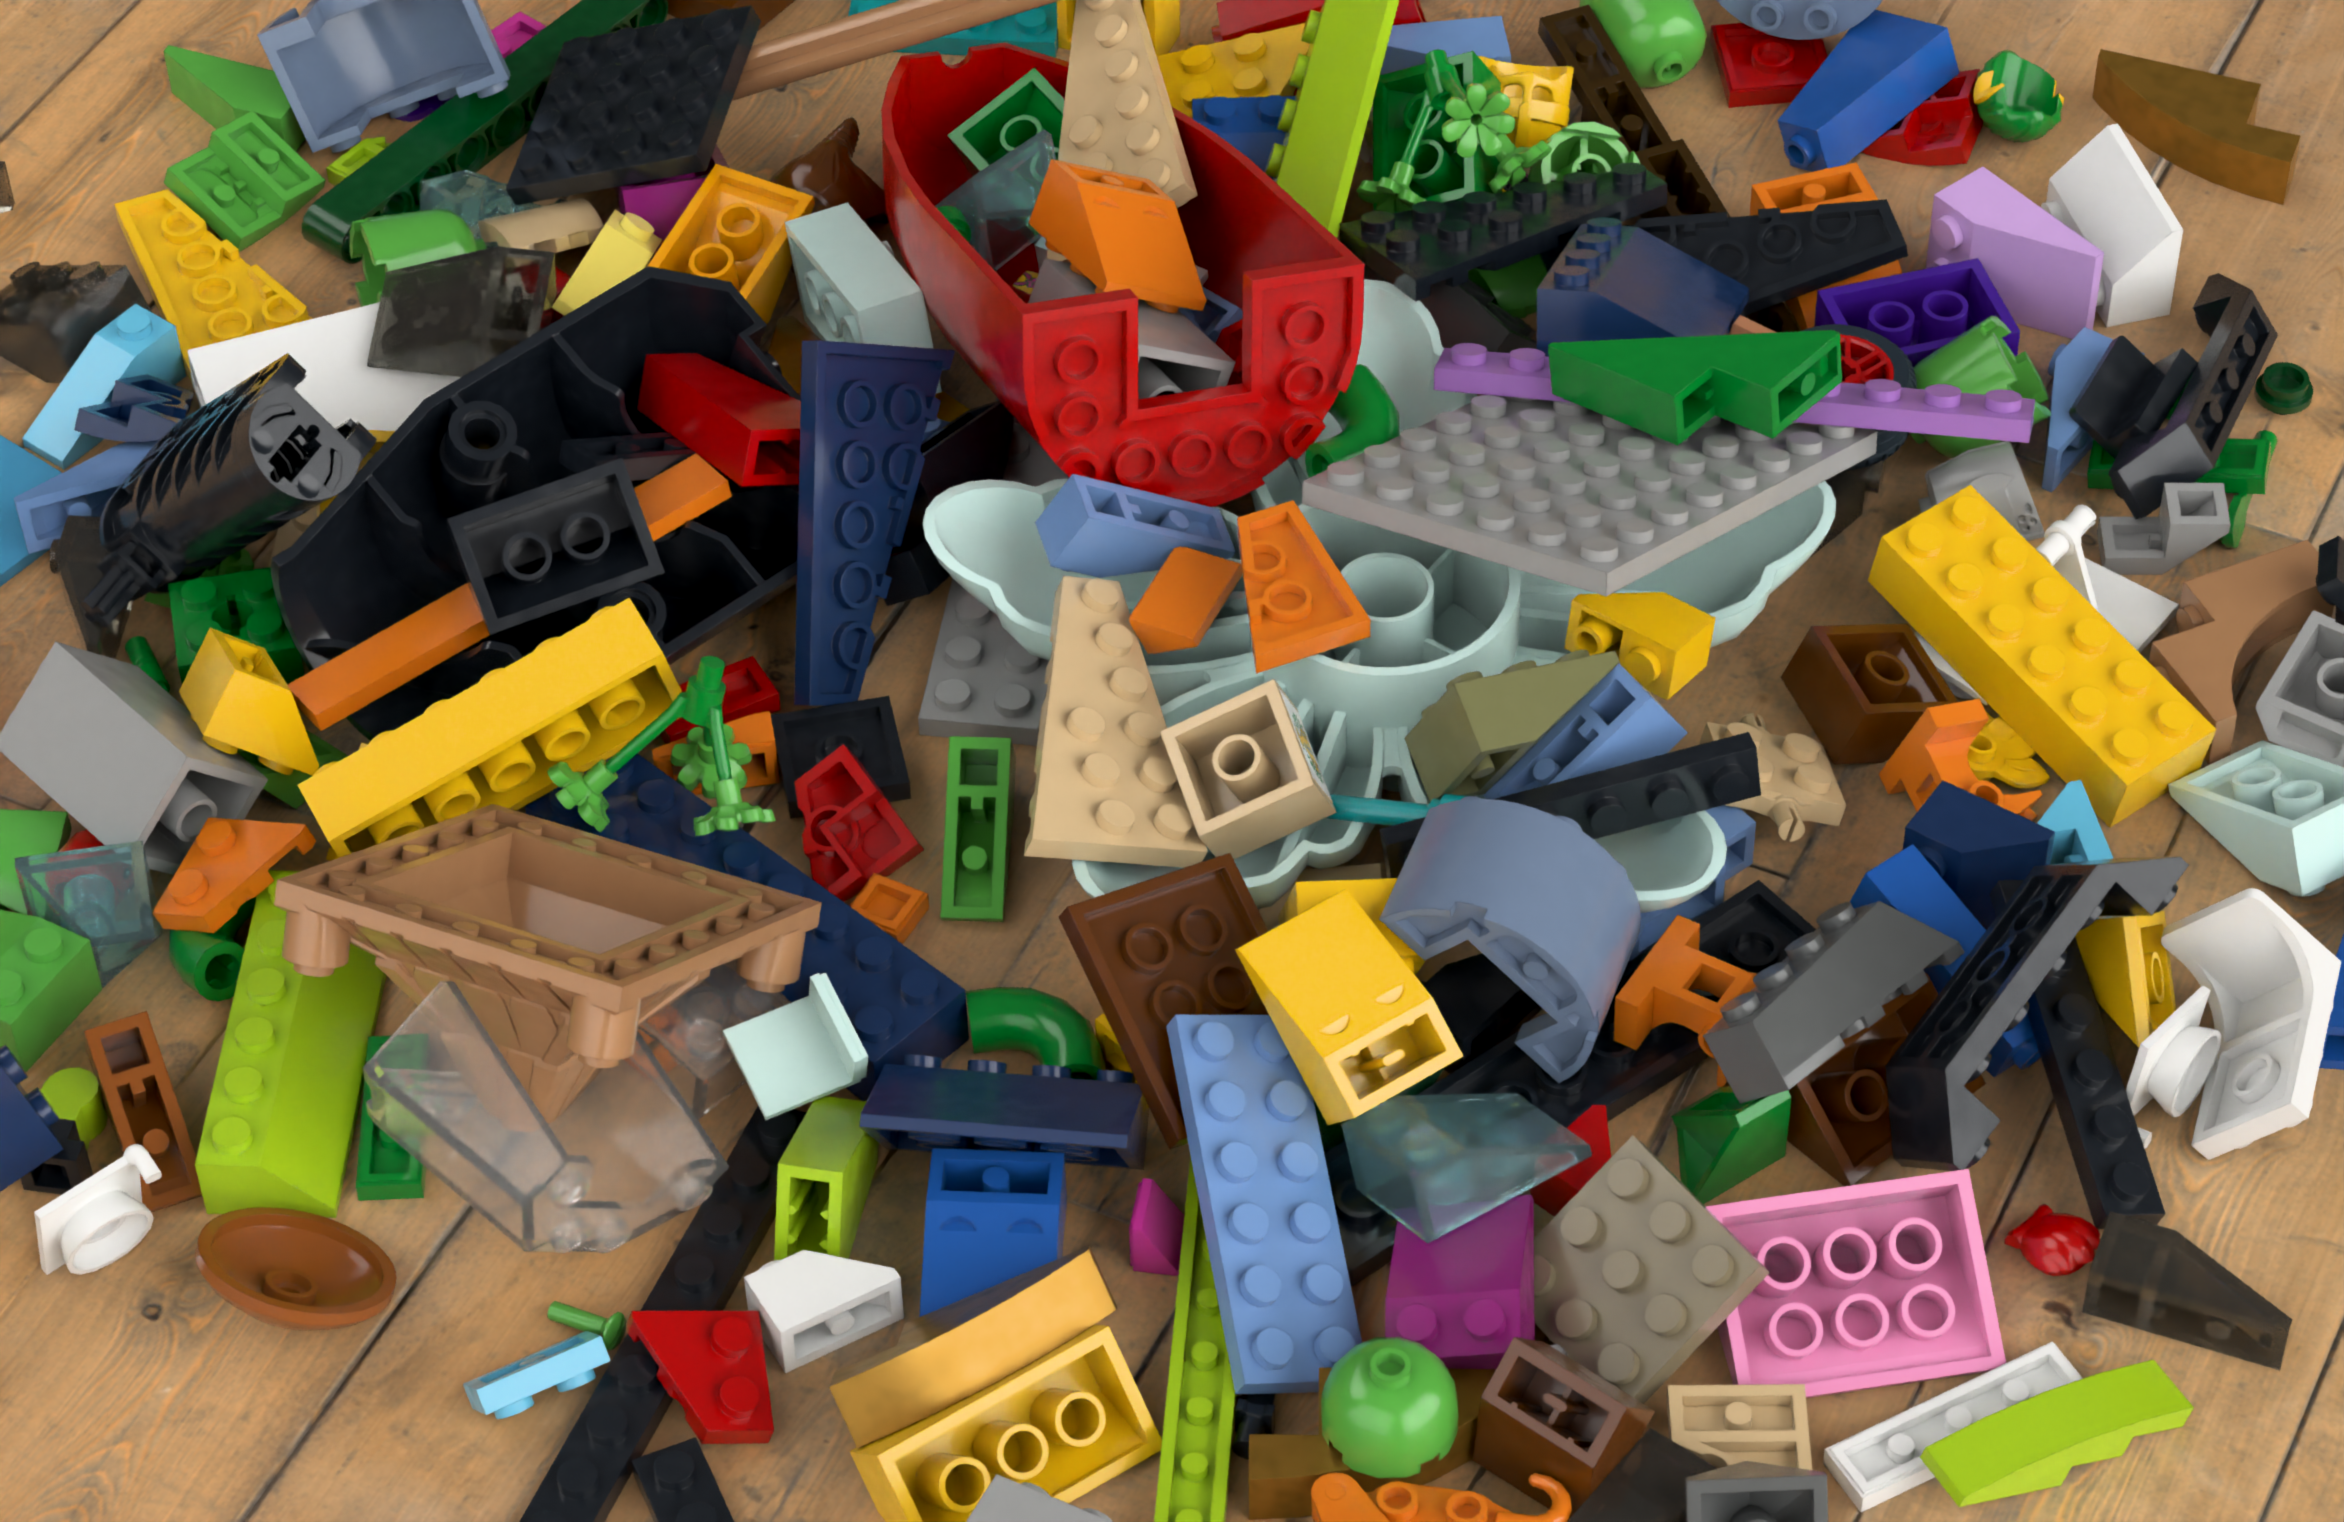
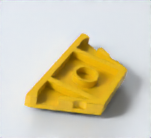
M1305 23L1258 34L1249 33L1239 38L1213 44L1195 45L1186 50L1157 56L1171 106L1193 119L1192 99L1267 97L1271 95L1294 96L1293 94L1297 87L1289 85L1291 73L1298 54L1307 56L1310 45L1301 41Z

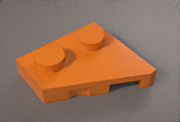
M208 817L152 914L163 929L215 933L237 914L238 909L243 903L259 895L274 882V879L268 872L273 865L292 849L305 855L313 848L316 839L306 824Z

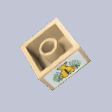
M1274 679L1160 731L1198 837L1215 857L1231 853L1233 859L1239 858L1337 813L1298 710Z

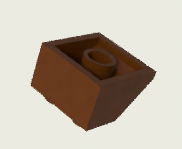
M1908 623L1811 626L1781 676L1785 686L1835 765L1883 763L1887 761L1928 707L1958 702Z

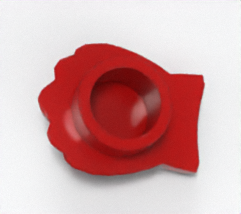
M2046 1204L2040 1205L2024 1222L2009 1231L2004 1239V1244L2020 1249L2031 1265L2043 1273L2052 1276H2064L2078 1271L2085 1264L2093 1261L2095 1250L2102 1243L2099 1238L2101 1235L2100 1231L2092 1223L2071 1214L2054 1213Z

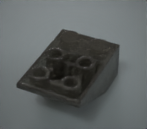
M496 246L387 271L367 366L463 377L552 323L554 312L552 306L557 297L554 252Z
M68 261L56 265H40L39 262H31L15 270L9 277L11 283L0 291V356L46 383H61L95 333L135 303L150 312L152 311L126 265H101L99 261L86 265H70Z

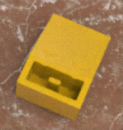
M1347 889L1340 891L1235 949L1327 1125L1356 1118L1463 1057L1433 997Z

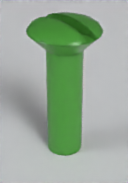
M558 1301L552 1302L548 1309L547 1315L549 1320L581 1331H589L600 1335L606 1349L609 1351L615 1349L624 1338L626 1319L621 1312L605 1318Z

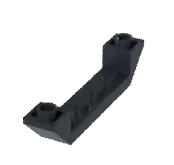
M2219 273L2208 277L2193 306L2197 323L2201 330L2210 336V340L2166 428L2125 439L2108 473L2115 493L2121 499H2124L2135 519L2146 517L2160 507L2164 483H2193L2214 468L2278 336L2253 291Z

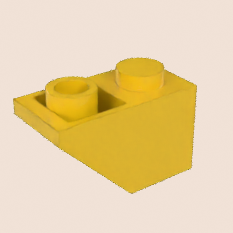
M1665 592L1612 593L1608 596L1578 594L1572 599L1564 649L1570 652L1588 650L1590 655L1615 651L1620 661L1619 663L1647 691L1668 701L1707 666L1716 618Z

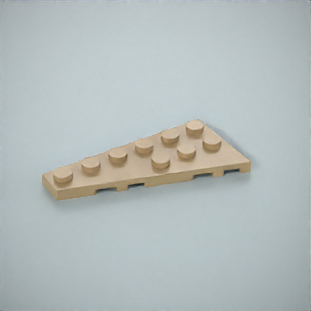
M1076 0L1058 160L1149 179L1174 200L1176 207L1179 208L1198 196L1141 2L1140 0ZM1047 249L1046 259L1071 263L1063 255Z
M1063 576L1055 592L1050 641L1052 642L1051 659L1046 667L1044 683L1047 684V692L1041 708L1034 772L1037 776L1035 792L1030 800L1028 817H1031L1030 833L1025 841L1024 856L1185 868L1202 862L1208 851L1206 845L1198 837L1160 731L1167 729L1138 637L1129 622L1130 613L1119 581Z

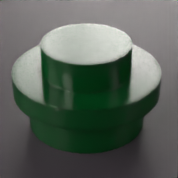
M2279 362L2268 366L2264 373L2258 377L2254 395L2261 406L2273 413L2280 415L2294 414L2305 410L2310 405L2313 397V386L2308 373L2302 367L2293 363Z

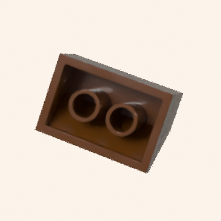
M1925 973L1929 980L1913 994L1904 995L1902 993L1892 1001L1882 1005L1885 1016L1871 1027L1842 1039L1845 1044L1844 1048L1789 1090L1792 1098L1787 1141L1843 1186H1852L1893 1155L1885 1066L1939 995L1927 973ZM1980 1075L1974 1081L1966 1083L1964 1087L1973 1094L1983 1087L1986 1082L1982 1075Z

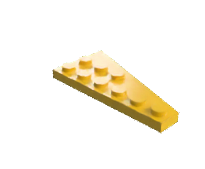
M168 189L114 204L120 227L161 317L176 326L184 368L191 383L192 378L187 350L313 319L308 315L305 304L257 264L250 266L240 258L239 249L227 239L220 241L208 231L205 220Z

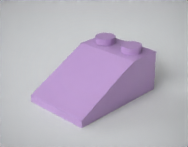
M1983 166L1934 194L1926 269L1978 258L2015 323L2074 339L2084 327L2093 330L2104 257L2103 251Z

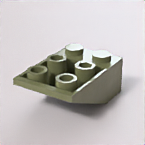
M1578 650L1562 656L1551 664L1537 666L1535 661L1529 660L1514 664L1505 669L1501 674L1483 677L1481 672L1474 671L1451 680L1446 685L1447 691L1435 704L1422 711V719L1404 738L1429 801L1433 798L1441 799L1446 793L1467 796L1485 794L1620 662L1616 652L1610 651L1590 655L1588 650Z

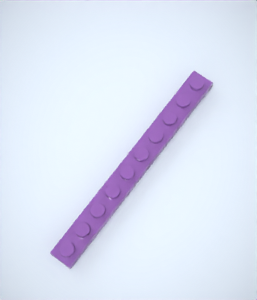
M1461 343L1454 345L1452 348H1444L1434 368V390L1570 402L1552 394L1549 357L1545 356V353L1538 349L1519 348L1512 350L1510 353L1489 352L1486 347L1480 344ZM1873 379L1865 384L1841 382L1794 422L2029 443L2034 421L2035 399L2022 398L2021 394L2004 389L1991 390L1986 395L1961 393L1958 387L1947 384H1935L1925 389L1902 388L1898 382L1888 379Z

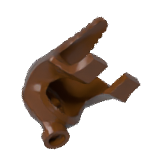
M853 117L844 120L843 123L814 148L790 161L769 179L770 182L814 196L815 205L812 213L848 202L862 220L884 224L889 223L884 190L852 161L853 153L859 140L858 136L860 135L857 121ZM792 262V264H791V271L795 274L794 266H793V262Z

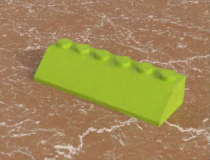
M1325 0L1320 12L1310 10L1301 36V41L1310 44L1307 56L1298 54L1289 81V85L1298 88L1295 100L1286 98L1277 125V130L1286 132L1283 145L1274 143L1266 165L1265 173L1268 176L1274 177V182L1336 238L1340 229L1399 0Z
M268 870L274 882L257 895L197 1152L195 1168L207 1214H225L239 1209L271 1207L298 1210L326 1218H336L365 1081L368 1036H374L386 974L375 965L376 956L350 944L348 963L342 967L334 968L332 975L313 977L296 972L293 969L294 964L282 957L287 912L275 906L274 901L277 879L300 871Z

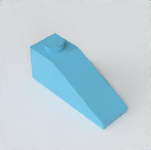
M135 303L95 333L23 436L24 447L65 470L104 440L103 438L90 436L74 430L79 408L111 402L115 381L119 379L148 374L175 385L185 378L186 372L176 326Z

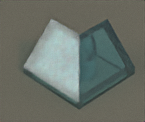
M1042 130L971 177L935 205L936 208L954 206L962 211L971 229L970 245L995 271L1042 236L1028 222L1051 159L1056 160L1052 134Z
M143 841L15 858V869L27 914L41 917L89 939L102 988L163 934V928L152 914L157 905V899Z

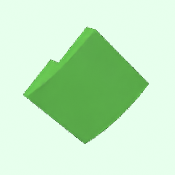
M251 111L213 131L207 148L167 168L164 184L189 208L204 219L206 224L223 240L227 239L240 252L268 235L298 212L324 188L326 180L260 117Z

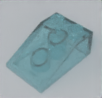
M1517 1093L1395 1096L1358 1117L1341 1124L1356 1189L1426 1243L1436 1240L1592 1156L1590 1145Z

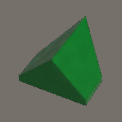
M1720 1087L1671 1116L1677 1130L1681 1182L1703 1205L1786 1155L1792 1098L1789 1090L1740 1104L1731 1087Z

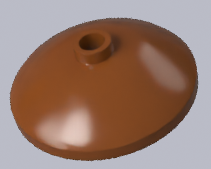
M259 1207L239 1209L222 1214L204 1226L199 1234L195 1250V1260L198 1269L211 1288L221 1298L261 1322L284 1329L298 1331L331 1330L359 1324L379 1314L388 1306L396 1286L397 1277L394 1265L376 1243L342 1223L298 1210Z

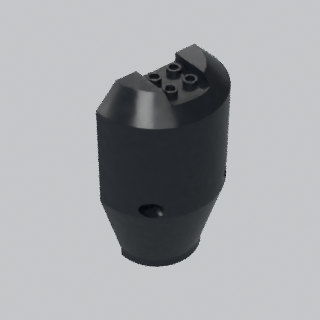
M647 266L424 399L355 475L352 482L336 496L291 547L272 557L271 576L276 600L290 636L309 670L316 669L466 584V578L447 530V519L576 474L559 463L562 440L667 432L637 410L646 354L698 353L801 401V394L798 395L782 376L781 368L775 358L770 353L759 349L767 324L729 281ZM720 473L728 480L732 497L654 541L665 571L663 575L497 634L489 635L347 716L346 719L371 741L378 734L395 730L422 715L433 703L443 699H450L477 684L488 672L498 668H505L532 653L543 641L553 637H560L587 622L598 610L608 606H615L629 597L662 650L668 664L674 663L797 584L799 484L741 487L724 473ZM631 481L633 488L642 484L636 481Z

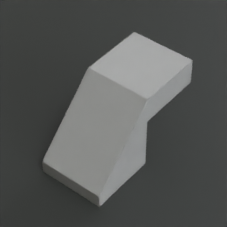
M2164 483L2159 517H2143L2135 519V517H2099L2097 538L2101 566L2119 575H2163L2228 534L2231 524L2224 483Z

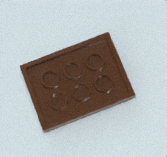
M1231 853L1068 906L1059 915L1060 922L1169 1150L1187 1144L1188 1140L1166 1028L1175 1014L1269 1015L1235 951L1240 946L1268 932V929Z

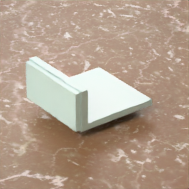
M817 973L810 976L809 996L723 1030V1036L765 1120L859 1083L861 1079L867 1076L868 1054L826 973L821 975Z

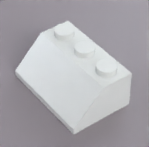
M2119 124L2107 125L2049 178L2047 199L2045 203L2041 204V208L2104 252L2096 310L2105 326L2111 327L2170 315L2183 228Z

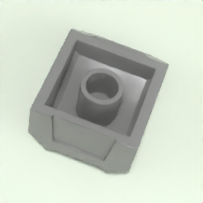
M2313 610L2258 699L2255 709L2268 741L2341 767L2344 766V625L2337 623L2334 618Z

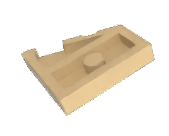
M1805 1384L1668 1385L1666 1402L1670 1458L1705 1472L1743 1461L1813 1470Z

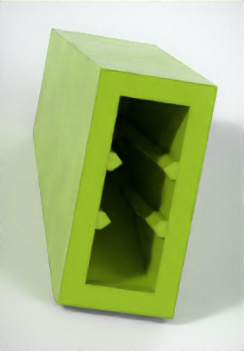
M824 1096L812 1102L778 1162L774 1260H782L802 1250L849 1259L878 1163L879 1143L859 1127L860 1115L867 1101Z

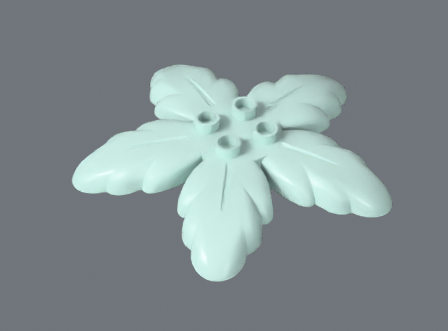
M1364 279L1362 340L1356 365L1367 366L1386 389L1399 412L1400 433L1405 429L1417 428L1436 419L1439 413L1454 411L1471 403V399L1476 397L1477 394L1434 390V368L1444 348L1441 345L1438 327L1429 310L1420 300L1415 302L1391 283ZM1329 412L1322 421L1326 427L1314 443L1342 432L1340 425ZM1306 451L1297 460L1289 457L1275 470L1262 478L1265 482L1264 485L1250 492L1255 510L1257 512L1285 502L1295 501L1371 619L1370 637L1256 674L1242 574L1239 582L1197 647L1147 654L1139 640L1166 726L1169 728L1274 679L1298 710L1329 794L1382 799V790L1385 789L1399 792L1401 801L1429 804L1430 801L1404 739L1422 719V711L1435 704L1447 691L1446 685L1460 675L1479 671L1483 677L1501 674L1508 667L1523 661L1532 660L1535 661L1537 666L1554 663L1562 656L1571 653L1564 649L1572 599L1578 594L1597 593L1302 504V484L1304 480L1309 478L1305 464ZM989 479L968 481L946 489L932 500L926 508L923 519L925 539L938 562L969 594L998 615L1002 627L1031 655L1050 661L1052 650L1050 632L1055 592L1063 576L1099 578L1051 567L1035 524L1068 479H1054L1036 487L1014 481ZM1823 481L1613 593L1665 592L1716 618L1710 648L1734 639L1764 609L1768 595L1791 577L1824 540L1835 518L1836 499L1832 488L1826 481ZM1213 506V508L1220 510L1236 551L1234 556L1227 560L1241 564L1237 518L1239 516L1218 506ZM1159 570L1099 579L1120 582L1129 613L1131 614ZM1483 795L1475 796V797H1479V798L1485 799V797H1484ZM1705 810L1594 839L1626 869L1627 877L1636 892L1641 913L1672 908L1706 890L1724 866L1727 853L1724 833L1715 819ZM1324 818L1236 858L1234 861L1257 909L1271 907L1289 890L1306 866L1318 869L1336 867L1358 855L1375 824ZM1206 846L1208 852L1203 861L1215 858L1214 854ZM1072 860L1076 879L1091 899L1182 869V867Z

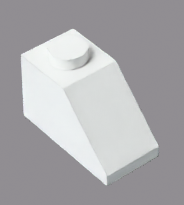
M802 1250L782 1260L768 1262L758 1271L744 1277L748 1311H759L762 1338L785 1373L904 1319L901 1277L895 1268Z

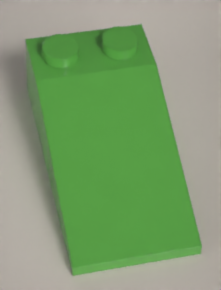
M0 910V1048L6 1044L24 1071L27 1072L103 989L89 939L41 917Z

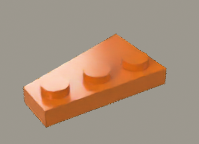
M1294 500L1237 518L1238 542L1256 674L1370 637L1371 619Z

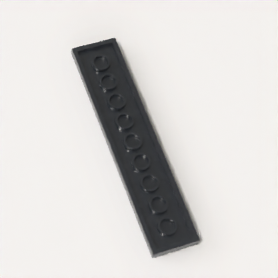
M1760 880L1694 920V922L1700 924L1699 951L1745 971L1757 974L1773 964L1782 962L1788 956L1785 948L1791 942L1816 930ZM1653 947L1628 962L1591 1054L1585 1064L1570 1078L1560 1083L1552 1078L1514 1043L1519 1033L1518 1031L1324 1153L1351 1287L1391 1262L1400 1205L1490 1198L1531 1172L1532 1157L1592 1105H1606L1607 1120L1610 1121L1709 1057L1699 1045L1698 1036L1700 1034L1676 1023H1664L1653 1028L1637 1050L1614 1041L1615 997ZM1699 989L1689 990L1717 1003L1720 1000L1719 997Z

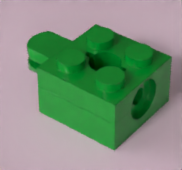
M271 567L168 583L177 664L182 684L209 628L265 648L286 684L306 674L304 660L290 636L276 600ZM236 600L237 609L230 610L227 601Z

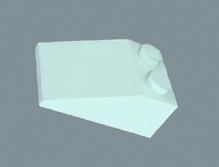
M2261 740L2168 784L2170 796L2260 881L2284 889L2291 895L2303 897L2320 893L2325 889L2326 884L2344 876V767Z

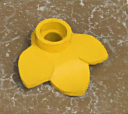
M1986 711L1989 720L1969 746L1967 756L1970 768L1978 781H1990L1991 778H1996L2012 787L2021 789L2034 788L2047 783L2050 779L2048 773L2038 762L2032 759L2036 752L2001 716L1994 719Z

